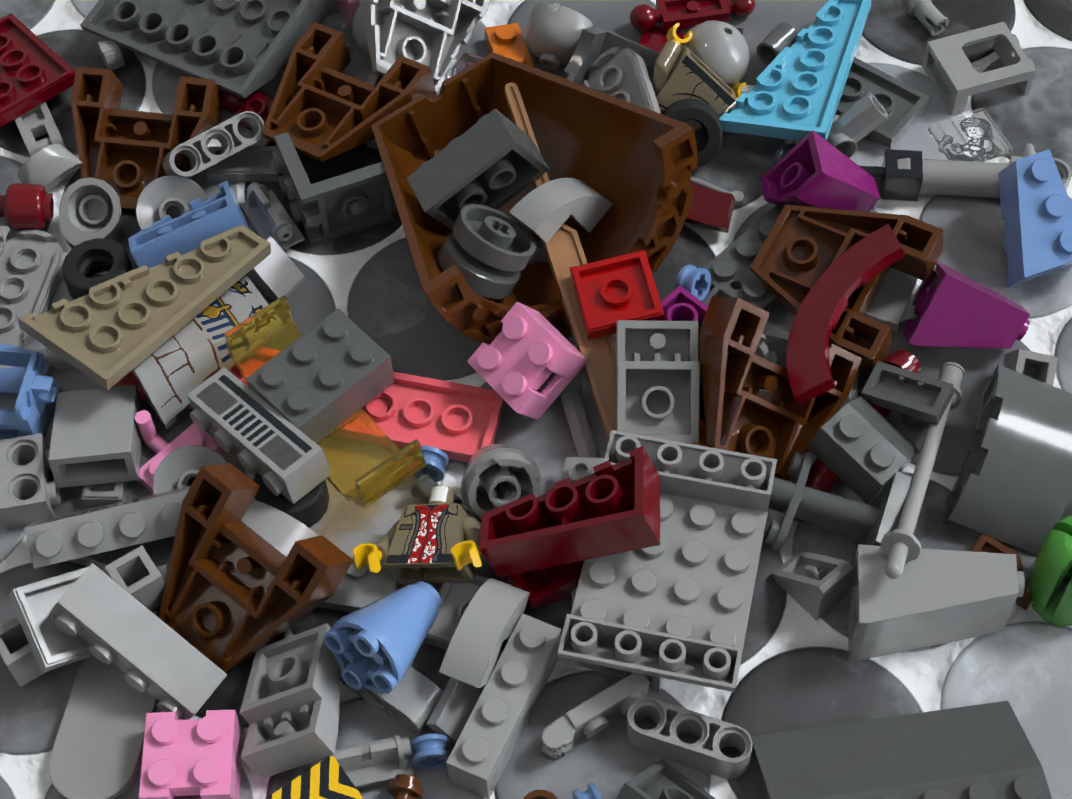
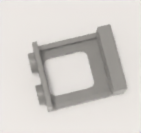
M1005 22L928 41L922 64L923 69L951 115L965 112L968 96L1016 83L1022 94L1028 95L1033 78L1036 75L1034 62L1026 56L1020 47L1017 36L1011 33ZM995 39L993 48L1005 67L987 72L976 71L962 48Z

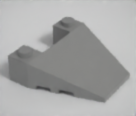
M359 0L373 71L384 76L401 55L430 67L437 93L442 82H444L457 61L455 57L462 46L467 44L473 35L471 31L478 20L482 19L486 14L490 0Z

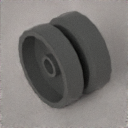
M477 204L464 206L452 226L453 233H449L437 253L438 264L443 271L454 265L462 273L469 287L480 296L493 299L509 297L521 276L520 271L525 269L537 249L535 240L519 222L499 210Z

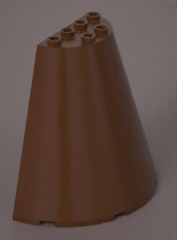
M494 52L442 82L440 93L436 97L427 98L422 94L371 125L423 291L432 306L446 322L458 328L465 336L489 345L502 331L503 323L501 320L516 302L538 311L565 338L573 336L549 262H534L533 266H528L527 264L525 269L520 271L521 276L509 297L493 299L480 296L469 287L462 273L454 265L443 271L438 264L437 253L449 233H453V230L424 212L406 178L413 174L422 163L429 161L446 148L450 141L460 137L475 125L482 116L489 114L494 109H497L513 122L504 93L506 84L515 83L519 88L540 154L550 169L547 171L549 181L567 177L579 179L613 203L590 233L570 218L564 222V224L577 230L587 263L645 250L651 271L655 273L678 238L693 199L695 189L690 186L691 171L696 169L698 165L694 128L687 123ZM531 183L498 210L519 222L509 211L524 196L535 189L534 184ZM528 230L531 236H533L534 240H541L539 237H537L535 234Z

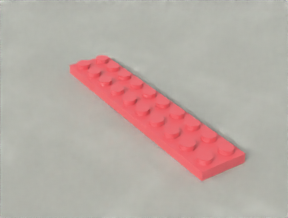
M261 347L247 360L242 358L231 367L232 374L248 386L246 378L281 351ZM132 371L112 386L137 384L140 399L147 401L143 388ZM393 371L394 383L326 435L414 452L419 446H431L445 452L451 460L468 463L476 451L494 443L506 401L495 390ZM187 406L186 408H184V409L193 410L190 406Z

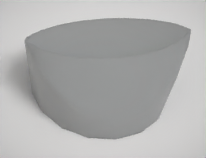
M55 143L32 155L20 167L17 175L21 183L41 184L48 193L73 173L83 162L62 144Z

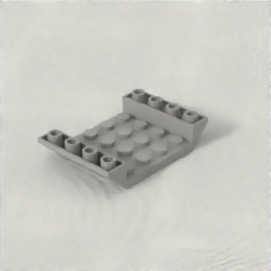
M611 430L604 462L609 460L614 465L630 458L629 451L643 446L660 476V545L584 560L572 612L566 615L557 657L735 692L777 459Z

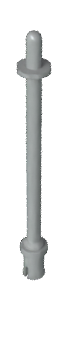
M955 362L944 363L940 368L938 380L953 384L954 394L939 424L936 425L930 422L928 424L897 529L884 534L881 541V550L888 557L885 574L890 579L899 578L903 573L905 563L917 559L921 551V543L914 536V531L949 411L955 409L962 399L960 387L964 379L965 370L960 364Z

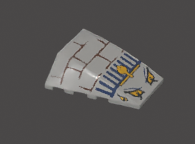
M245 275L137 365L132 372L141 384L149 405L167 430L177 421L176 415L187 406L191 407L186 396L188 393L223 367L232 373L231 367L242 358L247 360L284 326L249 277Z

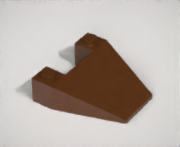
M313 22L293 47L262 130L263 138L275 142L274 136L288 132L298 153L324 162L374 140L372 124L420 95L424 94L427 98L436 97L437 93L430 67L400 55L375 87L342 73L351 62L342 32Z
M77 66L71 95V106L79 160L83 162L80 165L82 179L92 177L104 180L118 194L121 210L136 211L138 198L143 189L153 180L168 176L163 167L166 154L176 146L220 124L223 110V92L213 79L180 76L173 114L120 109L124 86L112 70ZM212 137L207 138L206 146L211 141ZM176 154L174 157L175 166L183 172H188L191 168L189 158L184 154Z
M785 205L752 262L750 270L794 316H796L809 290L823 272L850 247L872 232L889 224L906 257L890 265L864 286L853 291L847 299L849 304L829 336V343L861 357L862 360L858 371L870 376L877 361L882 362L892 346L891 326L869 318L865 314L891 268L927 282L943 252V229L908 215Z
M712 296L698 332L707 447L777 459L774 477L787 481L790 475H787V470L795 452L803 454L805 451H809L807 447L819 429L836 414L849 396L862 358L834 344L828 343L830 348L831 375L836 387L798 405L789 384L787 369L755 354L770 313L738 297Z
M231 463L202 466L182 501L158 617L226 674L333 596L354 561L323 535L295 541L287 557L241 521L260 486Z

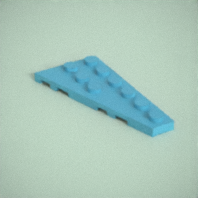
M828 0L816 13V20L808 29L803 28L796 35V42L790 48L786 46L756 78V85L748 94L742 93L736 100V107L730 113L725 112L719 118L722 130L725 132L801 141L813 130L827 141L871 8V0Z

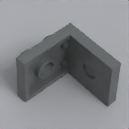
M286 132L274 136L277 152L271 153L277 173H282V176L277 177L283 198L288 197L292 201L288 203L291 217L295 224L301 222L311 246L394 219L389 182L383 162L311 184L289 133ZM358 200L357 202L348 205L350 202Z

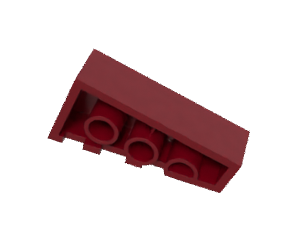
M641 446L629 451L630 458L614 465L608 460L594 466L593 474L571 482L568 477L554 483V487L548 493L539 497H535L531 493L482 514L479 549L499 578L660 545V476L644 447Z

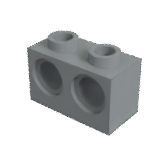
M42 433L0 440V518L7 530L25 527L32 522L55 517V505L61 504L60 489L57 488L56 482L53 481V473L48 461L50 447H48Z

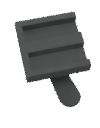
M805 451L801 454L795 452L787 470V475L793 477L792 482L774 477L769 508L781 512L782 515L780 521L773 519L770 523L764 543L770 545V550L779 552L788 536L793 519L796 517L841 533L853 540L856 545L851 562L853 566L858 544L881 546L884 534L897 529L912 477L896 471L873 502L868 505L806 487L805 484L814 453Z

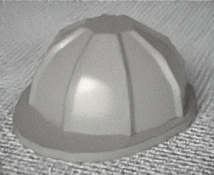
M92 177L79 179L68 186L62 195L59 207V226L65 240L77 246L87 240L105 239L114 230L119 222L122 211L120 198L115 189L104 180Z

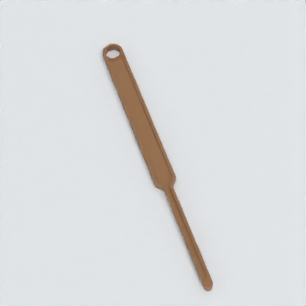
M508 83L505 85L504 96L512 121L531 137L539 151L519 88L515 83ZM547 172L533 182L535 188L549 182ZM563 224L547 244L543 241V246L577 350L588 360L583 369L607 442H609L611 430H616V346L612 334L588 340L569 269L587 264V260L577 230Z

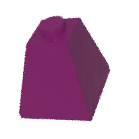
M813 130L760 178L764 200L770 204L783 207L785 205L868 212L880 199L875 178Z
M937 261L927 282L922 281L916 291L912 305L915 306L914 314L917 316L915 321L911 319L907 321L903 335L908 343L915 346L1011 349L1016 340L1020 341L1025 336L1030 325L1028 320L1030 313L1023 306Z

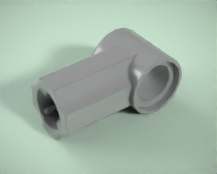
M869 92L844 113L835 115L827 142L848 158H851L857 150V142L888 119L885 108Z

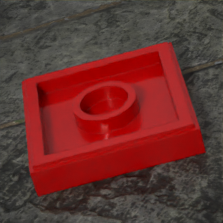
M645 250L569 268L588 340L616 333L617 320L665 321V314Z

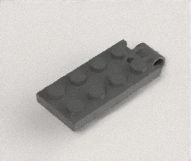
M778 24L757 46L759 58L769 65L786 46L790 48L796 42L797 31L789 24ZM854 57L835 115H841L870 92L885 108L888 119L866 136L891 149L928 107L930 96Z
M775 205L704 267L711 274L709 292L702 300L704 304L709 306L712 296L738 297L768 312L779 302L778 298L750 270V266L783 210V206Z

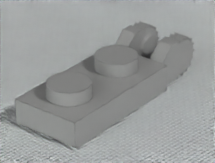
M633 672L568 711L565 715L553 721L551 726L547 725V728L543 729V733H541L542 746L540 750H542V754L546 758H550V760L561 758V755L565 756L572 752L574 740L584 734L587 738L596 736L609 725L607 720L621 712L624 716H627L628 709L634 701L647 697L650 682L646 676Z

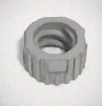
M106 39L97 43L107 69L114 70L125 66L117 43Z

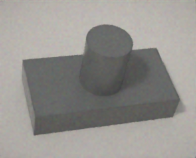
M877 361L861 391V395L870 404L898 412L901 420L906 423L924 420L938 425L954 394V387L951 383Z

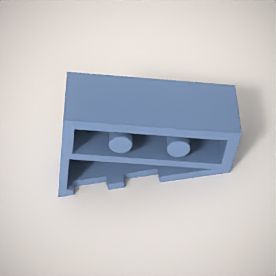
M1050 149L1015 160L998 173L1001 219H1005L1006 233L1003 247L1004 253H1007L1008 261L1006 288L1072 266V204Z
M226 180L218 185L220 193L203 203L198 197L189 202L191 210L181 216L172 219L170 215H167L129 237L130 252L137 266L146 265L149 269L165 262V256L177 251L183 255L200 247L201 241L239 225L249 229L246 218L228 181Z

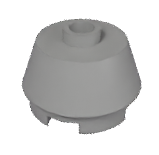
M502 444L488 445L476 451L467 463L461 482L463 502L468 510L479 518L486 512L533 493L535 497H539L541 493V475L535 461L526 453Z

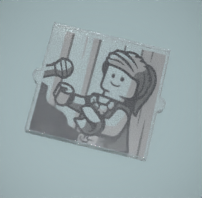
M984 107L928 126V131L939 146L938 152L944 153L948 160L985 162L1009 154L1013 149L1002 134V127L995 124Z

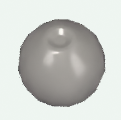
M717 20L705 21L690 29L693 34L692 38L681 46V49L683 50L687 46L730 88L737 84L745 76L750 59L748 44L741 32L734 26Z

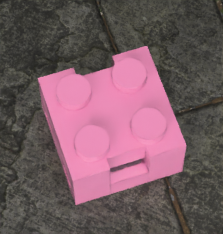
M516 302L501 320L503 327L498 336L490 345L483 342L467 362L516 413L538 420L588 360L538 311Z
M207 710L206 716L202 719L179 720L176 712L146 713L139 799H239L244 730L236 710Z

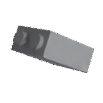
M137 384L111 387L109 390L96 388L57 392L48 458L57 488L139 480L142 437L134 417L137 412L143 410Z

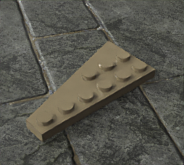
M239 225L201 241L200 247L183 255L177 251L165 256V262L149 269L146 265H143L90 288L89 294L68 302L64 298L52 303L51 310L37 316H33L32 313L23 315L18 318L19 327L102 387L109 390L270 255L271 243L245 226Z

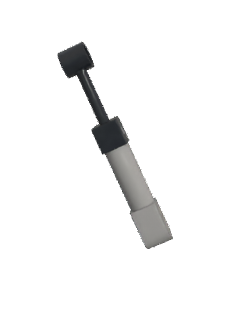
M791 143L779 147L775 153L774 165L797 144ZM1027 143L1022 147L1023 152L1021 156H1011L1009 163L922 159V151L886 149L882 167H860L873 176L875 181H881V198L886 200L918 201L919 194L1000 198L998 173L1015 160L1036 154L1034 145ZM1053 158L1067 191L1072 176L1071 168L1061 159Z

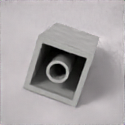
M858 544L848 587V661H860L1002 632L1008 617L1015 615L1017 597H1023L1025 577L1023 571H1017L1016 554L921 548L917 559L905 563L902 575L897 579H890L885 574L888 557L882 552L881 546Z

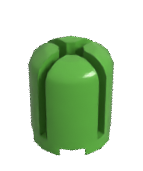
M1072 515L1060 519L1054 524L1052 530L1048 531L1026 580V583L1028 582V591L1032 596V608L1045 621L1059 628H1064L1065 625H1072ZM1066 581H1070L1065 592L1063 593L1062 590L1066 584Z

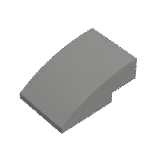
M616 321V431L683 443H699L700 362H698V321Z
M327 623L264 646L255 654L239 713L249 723L241 759L260 779L335 754L340 714L339 671L333 652L324 642L325 633L331 629Z

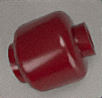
M13 183L8 186L5 195H0V217H5V222L11 230H43L47 223H52L54 216L53 194H47L43 185Z

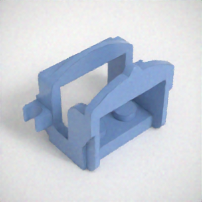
M0 344V365L13 366L12 368H0V393L18 395L15 409L5 408L0 410V440L42 433L45 438L49 422L55 413L57 392H63V389L58 382L53 380V377L46 375L48 363L43 353L20 346Z

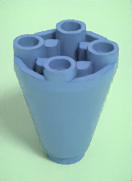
M419 581L415 584L407 585L340 618L325 633L324 642L342 667L341 676L348 686L355 690L365 687L371 691L388 694L403 680L438 615V609L441 607L440 595L430 584Z

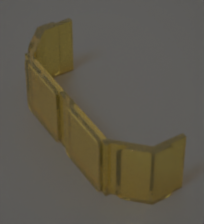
M285 295L224 333L228 353L245 379L302 336L292 319L288 299ZM362 408L316 443L323 449L332 473L327 477L328 481L347 501L352 500L355 505L367 508L426 466L421 445L417 439L400 450Z

